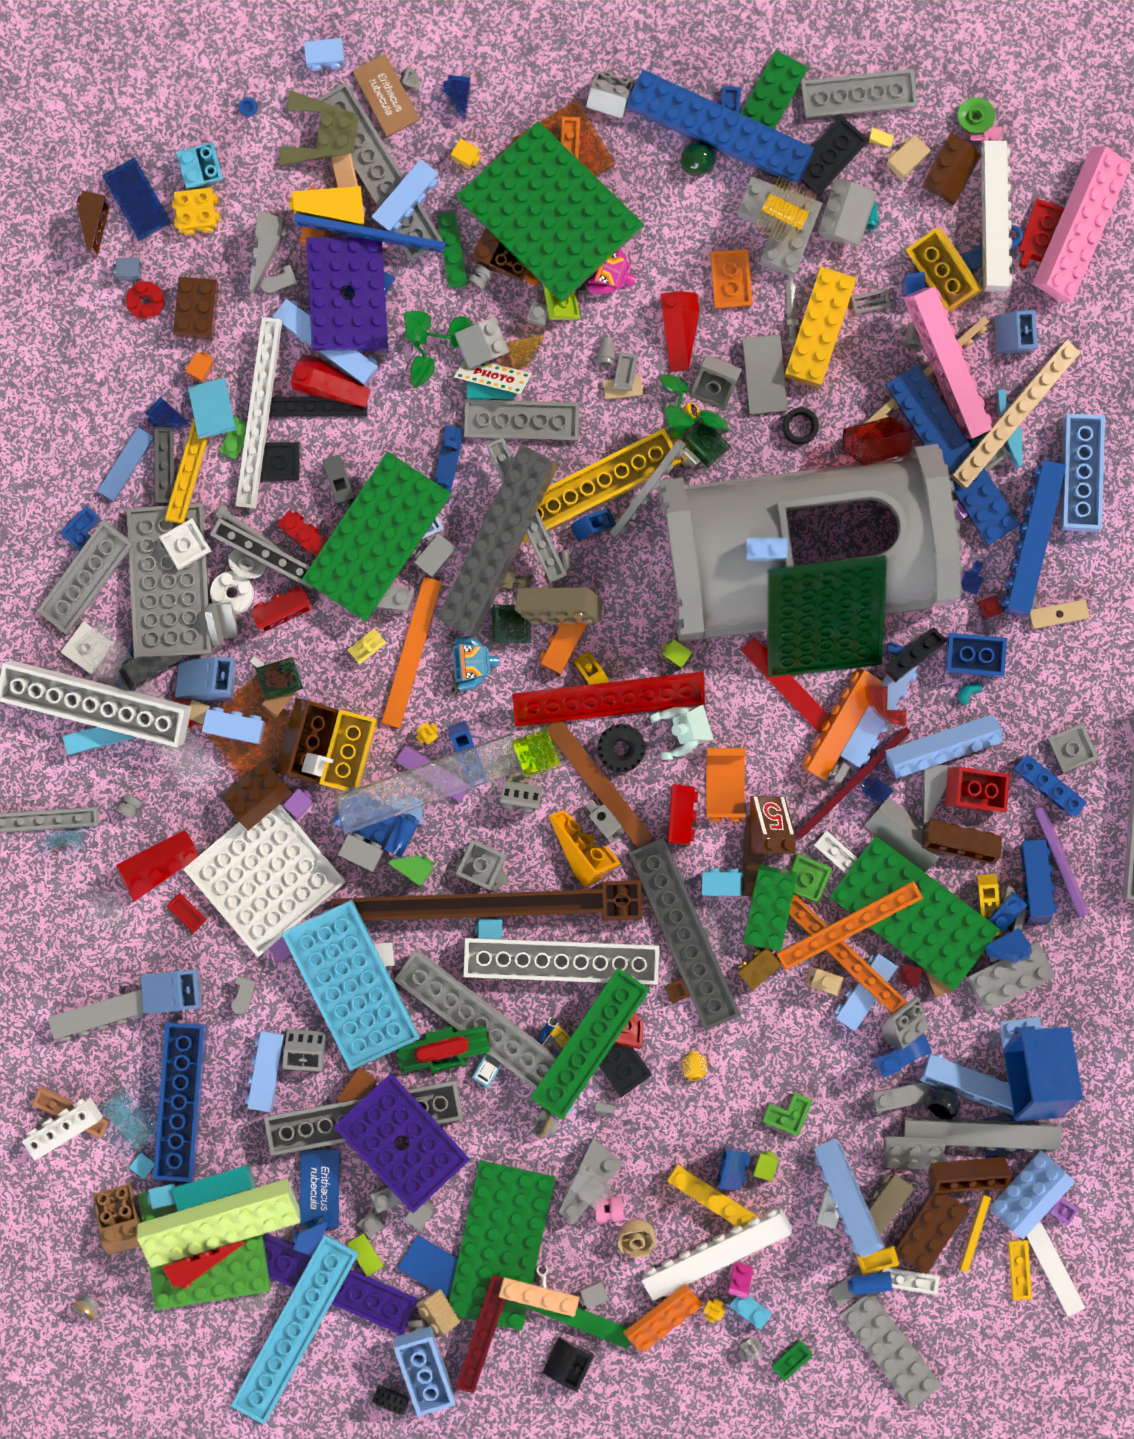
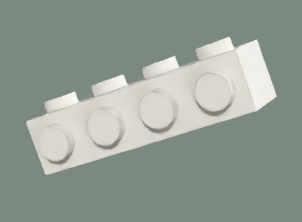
M83 1098L73 1104L74 1108L71 1110L65 1108L57 1114L58 1118L54 1120L49 1118L41 1124L43 1127L37 1130L35 1127L26 1133L27 1137L22 1143L34 1161L96 1124L103 1117L91 1098L85 1101Z

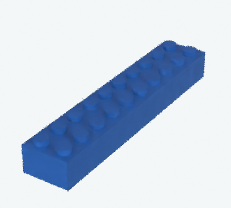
M642 70L626 102L628 110L795 187L799 185L814 154V147L646 70Z

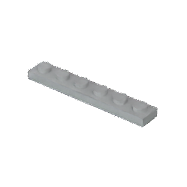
M679 440L675 443L610 531L614 537H617L620 533L624 535L630 527L628 522L631 519L635 520L641 512L638 510L642 504L646 505L652 496L649 494L653 489H658L662 476L664 474L668 475L674 467L672 465L674 460H679L685 453L683 448L686 444Z

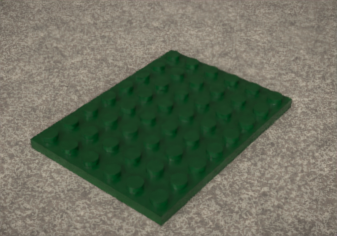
M886 555L767 569L768 677L882 665L887 572Z

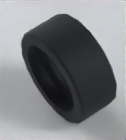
M794 408L788 412L783 420V434L793 444H807L818 433V418L808 408ZM795 416H806L811 421L812 428L807 436L797 437L790 431V421Z

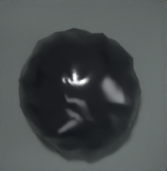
M946 1087L932 1090L925 1101V1109H929L931 1113L941 1119L949 1120L956 1117L961 1107L957 1094Z

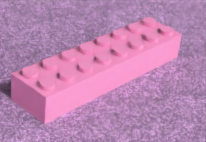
M1108 147L1090 148L1032 283L1058 301L1074 300L1132 165Z
M928 287L903 297L950 414L964 437L972 439L992 430L991 417L984 410V400L978 395L976 390L978 389L977 383L969 373L971 370L969 363L964 360L962 355L963 348L956 341V331L948 321L949 314L947 309L941 304L940 300L942 297L939 290L935 289V287Z

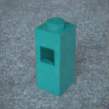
M467 381V399L513 401V397H517V393Z

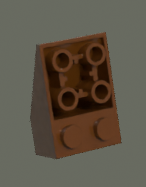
M485 228L471 256L472 262L480 264L493 272L523 282L528 269Z

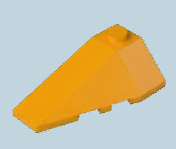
M564 810L549 816L571 869L584 888L599 882L620 866L621 863L611 850L605 845L602 848L593 841L595 836L591 833L590 835L583 833L580 830L581 824Z

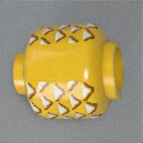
M698 1051L688 1052L687 1056L682 1058V1072L689 1081L702 1080L708 1073L706 1057L699 1054Z

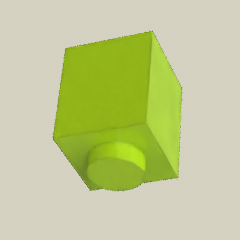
M674 639L671 643L667 641L662 648L664 652L662 657L679 669L684 666L692 654V651Z
M767 1150L764 1153L759 1152L752 1175L772 1182L779 1159L775 1157L776 1154Z

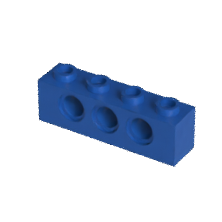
M1024 754L1012 769L1071 818L1076 817L1087 803L1086 800L1028 754Z

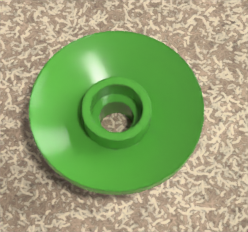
M972 97L960 105L957 117L959 124L964 130L980 134L992 127L995 121V110L987 100L980 97ZM976 115L979 119L974 120L972 116Z

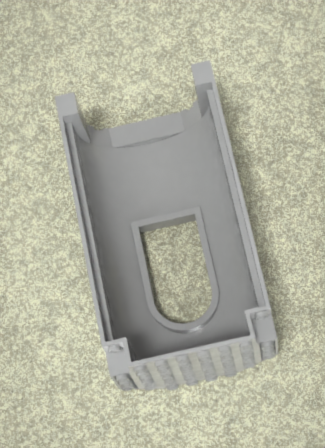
M938 444L914 447L909 456L903 458L685 486L683 478L661 480L657 491L659 510L665 511L677 601L681 602L678 605V617L675 623L677 641L680 643L767 631V569L793 566L786 511L862 500H874L886 505L893 512L897 520L898 535L893 547L880 554L886 555L887 558L884 615L927 610L930 607L952 605L960 598V595L963 594L962 584L960 583V573L963 572L960 551L963 550L962 540L958 539L957 531H960L958 519L955 520L954 512H957L956 501L952 500L954 484L953 481L949 480L948 466L944 463L942 449L939 448ZM747 538H787V560L746 561Z

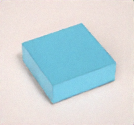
M141 1152L129 1168L142 1179H145L154 1168V1161Z

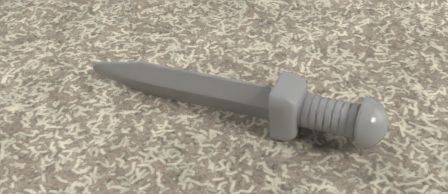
M789 279L786 285L787 320L785 325L789 328L788 342L795 344L797 339L796 327L799 325V319H797L795 285Z

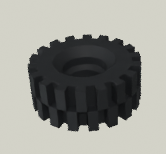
M628 724L612 725L601 734L597 746L598 756L602 764L609 770L619 773L635 769L644 758L646 750L642 734ZM618 741H624L629 746V751L624 756H619L614 752V745Z

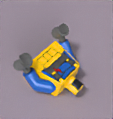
M552 1013L541 1029L538 1042L558 1057L570 1036L559 1025L561 1018L558 1021L554 1020L553 1015L555 1013Z

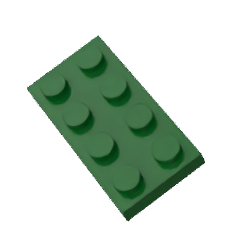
M775 50L740 114L775 129L809 67Z

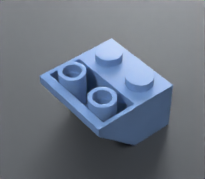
M1035 310L1014 311L994 316L996 354L1035 352L1038 348Z

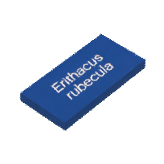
M340 1149L300 1150V1227L302 1223L323 1214H329L326 1228H339Z

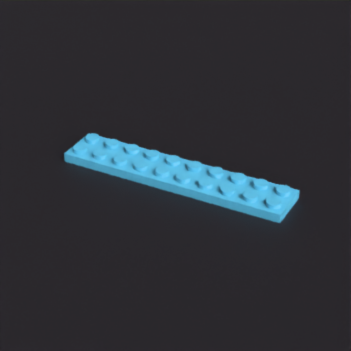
M327 1234L323 1236L231 1407L264 1425L266 1424L359 1252Z

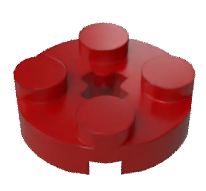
M139 281L127 293L126 305L129 311L139 319L154 318L164 308V295L161 289L152 282ZM149 296L150 303L142 305L141 298Z

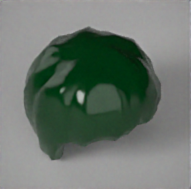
M703 143L691 144L686 147L680 159L682 169L691 176L709 174L716 162L714 151Z

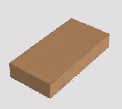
M291 683L286 688H274L261 707L277 718L298 690V687Z

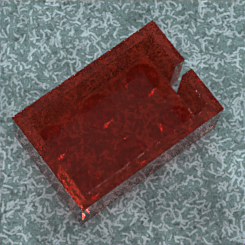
M890 416L844 428L842 450L860 464L870 465L874 462L885 461L889 458L901 457L904 454L911 453L913 432Z

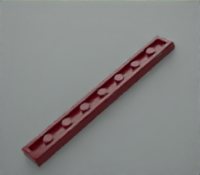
M904 727L796 833V836L802 839L886 757V750L896 747L911 733L910 730Z

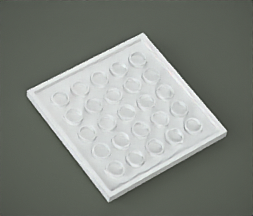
M281 804L249 831L238 822L183 869L257 957H260L283 937L281 934L283 931L296 926L346 883V880Z

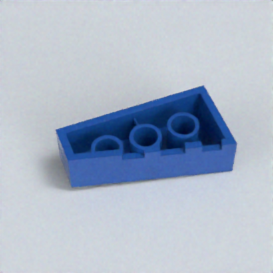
M1046 840L1023 841L1020 845L1022 872H1026V875L1023 876V889L1027 891V894H1025V901H1027L1025 909L1029 912V916L1025 918V925L1049 924L1054 913L1057 912L1056 902H1053L1052 894L1055 893L1054 883H1051L1050 880L1053 870L1052 865L1048 862L1050 846H1047Z

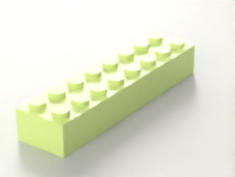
M284 1179L139 1223L137 1226V1240L152 1268L300 1223V1207L288 1179Z

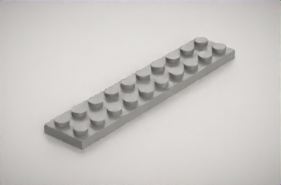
M345 82L316 100L359 115L354 153L351 154L355 171L379 208L401 183L404 176L349 85ZM419 203L413 208L415 211L411 217L405 218L402 221V227L397 232L443 242ZM401 246L411 262L429 252L427 250Z
M418 949L414 951L394 979L396 983L457 1030L462 1031L484 1025L491 1052L487 1053L534 1089L537 1088L557 1058L551 1051Z

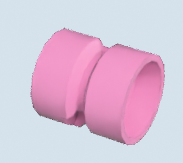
M613 1196L610 1200H607L606 1197L595 1198L597 1223H608L609 1219L613 1222L624 1221L622 1196ZM610 1206V1213H605L604 1207Z

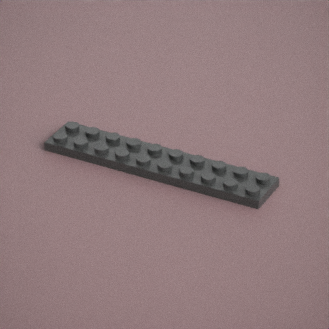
M665 837L629 852L705 1031L741 1016Z

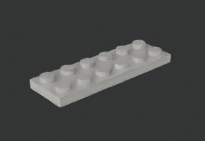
M914 69L801 81L805 120L918 107Z
M465 399L464 438L499 439L504 437V439L578 442L579 403Z
M103 520L38 608L37 612L63 633L69 634L134 546V543L106 520Z
M873 1294L863 1295L839 1314L911 1410L942 1386Z

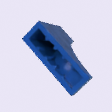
M922 1035L904 1049L893 1047L871 1056L878 1075L884 1078L901 1071L904 1066L931 1054L932 1051L925 1035Z

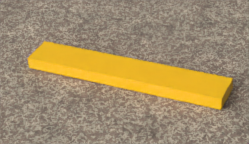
M194 418L165 516V521L180 525L186 520L209 437L199 439Z

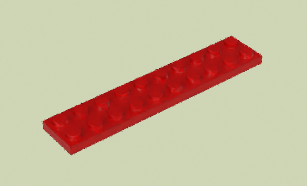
M704 672L513 693L515 727L664 710L674 707L705 705Z

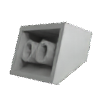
M835 179L818 233L828 241L860 246L877 192L851 181Z

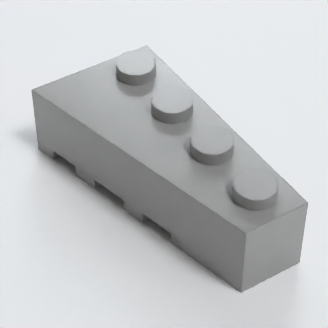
M392 584L376 609L408 613L415 593ZM331 598L329 599L330 604H338Z
M592 1138L559 1208V1213L572 1224L579 1219L623 1164L618 1157L595 1138Z

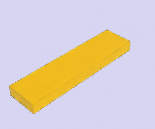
M984 1194L980 1196L958 1269L964 1272L969 1271L991 1197Z

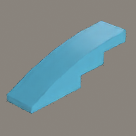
M998 390L995 393L998 419L1006 411V390ZM1018 427L1005 442L1007 451L1010 453L1016 468H1020L1023 465L1022 427Z
M100 727L62 736L67 755L137 738Z

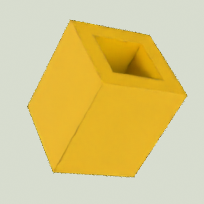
M461 138L451 153L452 160L470 170L473 166L477 167L482 158L480 156V149Z

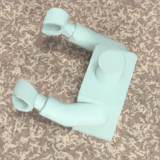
M703 705L690 710L685 707H674L664 710L662 713L656 712L650 716L652 724L655 721L658 722L662 719L674 717L672 720L674 724L672 733L678 737L679 743L683 744V746L677 747L673 751L661 752L663 760H673L674 756L679 757L688 754L697 745L714 740Z

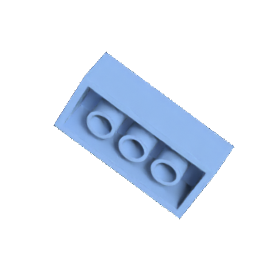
M1040 1151L993 1202L989 1209L1015 1234L1024 1239L1076 1181L1049 1156Z
M426 1327L394 1337V1350L417 1416L454 1406L455 1393L432 1327Z

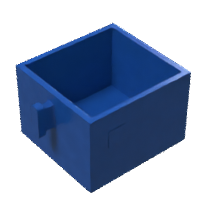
M1035 1026L1015 1027L1014 1034L1017 1035L1003 1049L1014 1120L1027 1121L1064 1118L1065 1114L1079 1101L1084 1099L1071 1027L1035 1029Z

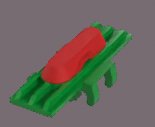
M452 1025L442 1030L427 1031L425 1033L426 1040L409 1043L396 1050L401 1074L430 1067L434 1075L438 1071L459 1066L466 1067L467 1057L491 1052L485 1026L482 1025L454 1033V1026ZM454 1055H457L458 1059L438 1064L435 1063V1060Z

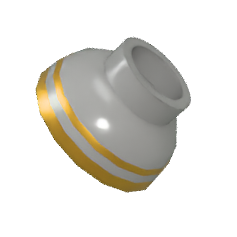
M542 1110L539 1113L534 1128L535 1136L540 1138L546 1137L549 1134L554 1135L558 1128V1120L554 1119L552 1114L546 1110ZM540 1119L544 1120L542 1126L538 1124Z
M85 1296L83 1300H78L72 1305L75 1312L89 1321L95 1322L98 1312L96 1308L99 1304L92 1298Z

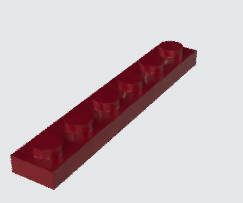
M492 1275L455 1386L457 1389L472 1394L475 1393L505 1302L504 1298L499 1297L503 1281L501 1276Z

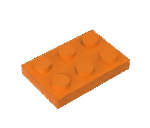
M748 249L710 252L714 309L753 306Z

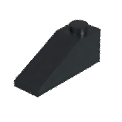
M181 656L137 657L133 660L129 658L121 663L122 667L118 672L131 691L175 667L183 658Z

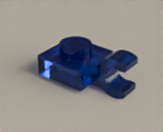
M976 560L971 572L965 571L960 582L963 591L975 596L983 581V577L978 576L983 566L982 562Z

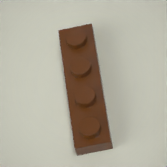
M746 819L741 873H744V896L752 897L758 864L762 865L763 854H751L750 819Z

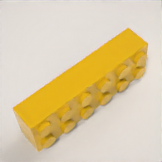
M820 267L784 378L820 389L857 279L856 277Z

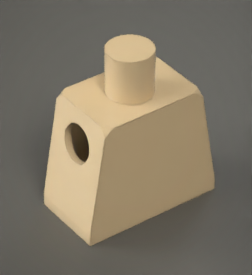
M810 967L804 985L839 997L845 978Z

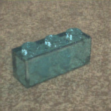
M119 1091L100 1107L133 1149L138 1152L156 1138L155 1132L157 1130L151 1122L147 1124L143 1119L145 1115L142 1110L132 1105L133 1099L127 1092Z

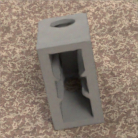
M592 800L586 805V808L591 813L589 815L591 821L609 844H612L625 833L621 824L604 804L600 806L596 800ZM601 817H606L604 820L600 821Z

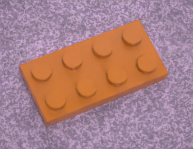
M685 1283L624 1331V1334L643 1353L645 1350H649L659 1339L664 1338L673 1328L681 1325L687 1317L696 1313L703 1304Z

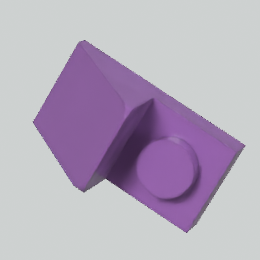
M1061 1197L1048 1213L1069 1225L1078 1208Z

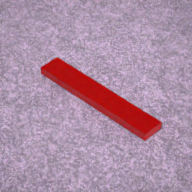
M753 637L740 651L809 724L820 733L823 723L830 716L791 675L768 677L767 650Z

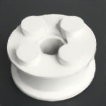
M228 571L215 578L211 585L210 596L213 603H232L234 614H240L251 605L254 590L247 578L239 576L234 571ZM231 588L237 589V595L234 598L227 596V592Z

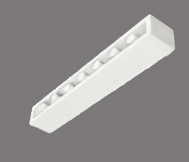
M985 140L981 146L983 292H1006L1009 286L1012 285V274H1009V268L1012 266V256H1009V249L1012 246V239L1009 238L1011 220H1008V213L1011 212V202H1008V195L1011 193V184H1008L1011 168L1007 163V159L1010 158V148H1007V141Z
M781 1208L778 1210L771 1209L761 1218H752L743 1227L740 1225L730 1230V1233L726 1235L719 1234L713 1238V1241L709 1243L703 1242L691 1252L689 1250L684 1251L678 1258L674 1260L668 1259L661 1264L662 1266L656 1269L655 1267L647 1269L644 1272L642 1282L652 1301L679 1289L685 1283L687 1285L791 1235L792 1227Z

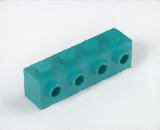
M245 1165L171 1189L177 1210L181 1211L236 1193L248 1191L256 1186L250 1165Z

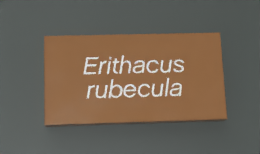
M386 54L352 70L387 138L420 121Z

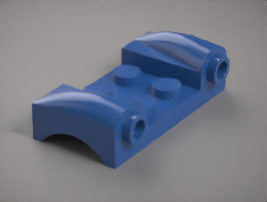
M350 786L332 824L348 832L352 831L384 847V850L401 858L419 825V820L411 814H405L365 794L363 790L357 787L353 788Z

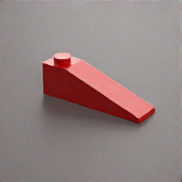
M684 291L660 293V305L670 372L689 370L700 313L698 295L694 292Z
M302 354L296 363L290 381L292 390L366 408L371 392L369 388L323 359Z
M242 1240L163 1266V1269L174 1288L180 1286V1289L192 1286L191 1282L199 1279L246 1244V1241Z

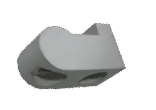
M291 265L283 267L285 273L275 277L268 276L262 280L261 287L265 294L272 296L299 286Z
M237 976L235 984L240 985L237 997L232 1001L231 1007L235 1013L242 1014L247 1012L250 1007L257 981Z

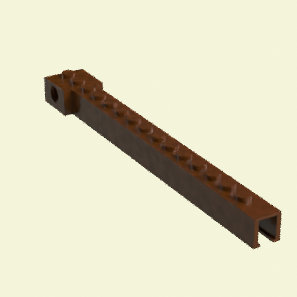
M641 880L602 881V889L331 899L333 908L352 899L363 921L603 913V920L642 919Z

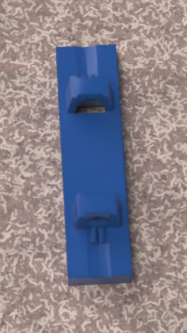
M446 425L434 482L451 493L464 429Z

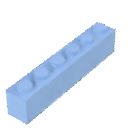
M285 299L272 317L281 319L282 327L311 347L310 312L307 311L305 313L300 309L301 305L296 301L292 300L290 302ZM362 350L316 351L364 386L369 383L378 371L377 361L369 355L366 358L361 354Z
M917 667L896 683L887 674L885 675L881 686L842 751L841 759L857 768L867 764L870 758L868 756L870 749L874 750L880 740L877 737L880 732L884 733L889 725L887 722L889 716L893 717L899 708L896 704L899 699L903 700L908 692L906 689L908 683L912 684L918 674L915 673Z
M993 714L888 749L886 750L887 765L897 779L1002 743V728Z
M931 1054L926 1059L920 1081L938 1088L946 1087L959 1096L1014 1116L1008 1082L1000 1081L998 1077L993 1075L987 1076L982 1074L978 1069L963 1067L959 1062L947 1061L941 1055Z
M832 1139L814 1148L816 1153L814 1156L818 1166L822 1167L823 1172L821 1175L825 1183H828L830 1186L829 1194L832 1200L837 1203L836 1211L845 1222L843 1228L853 1241L851 1247L855 1254L858 1253L862 1257H866L884 1248L841 1143L836 1139Z

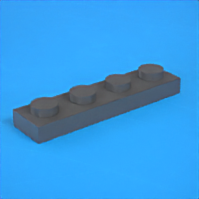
M154 427V504H169L174 488V427Z

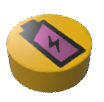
M691 402L687 403L682 409L693 419L701 415L699 408Z

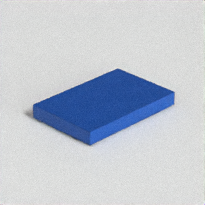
M417 1235L398 1269L434 1291L442 1290V1293L448 1299L452 1289L458 1258Z

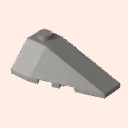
M258 211L255 236L258 245H255L253 249V258L256 260V263L252 264L249 287L251 294L256 293L282 242L283 236L286 237L287 225H285L283 218L263 211Z

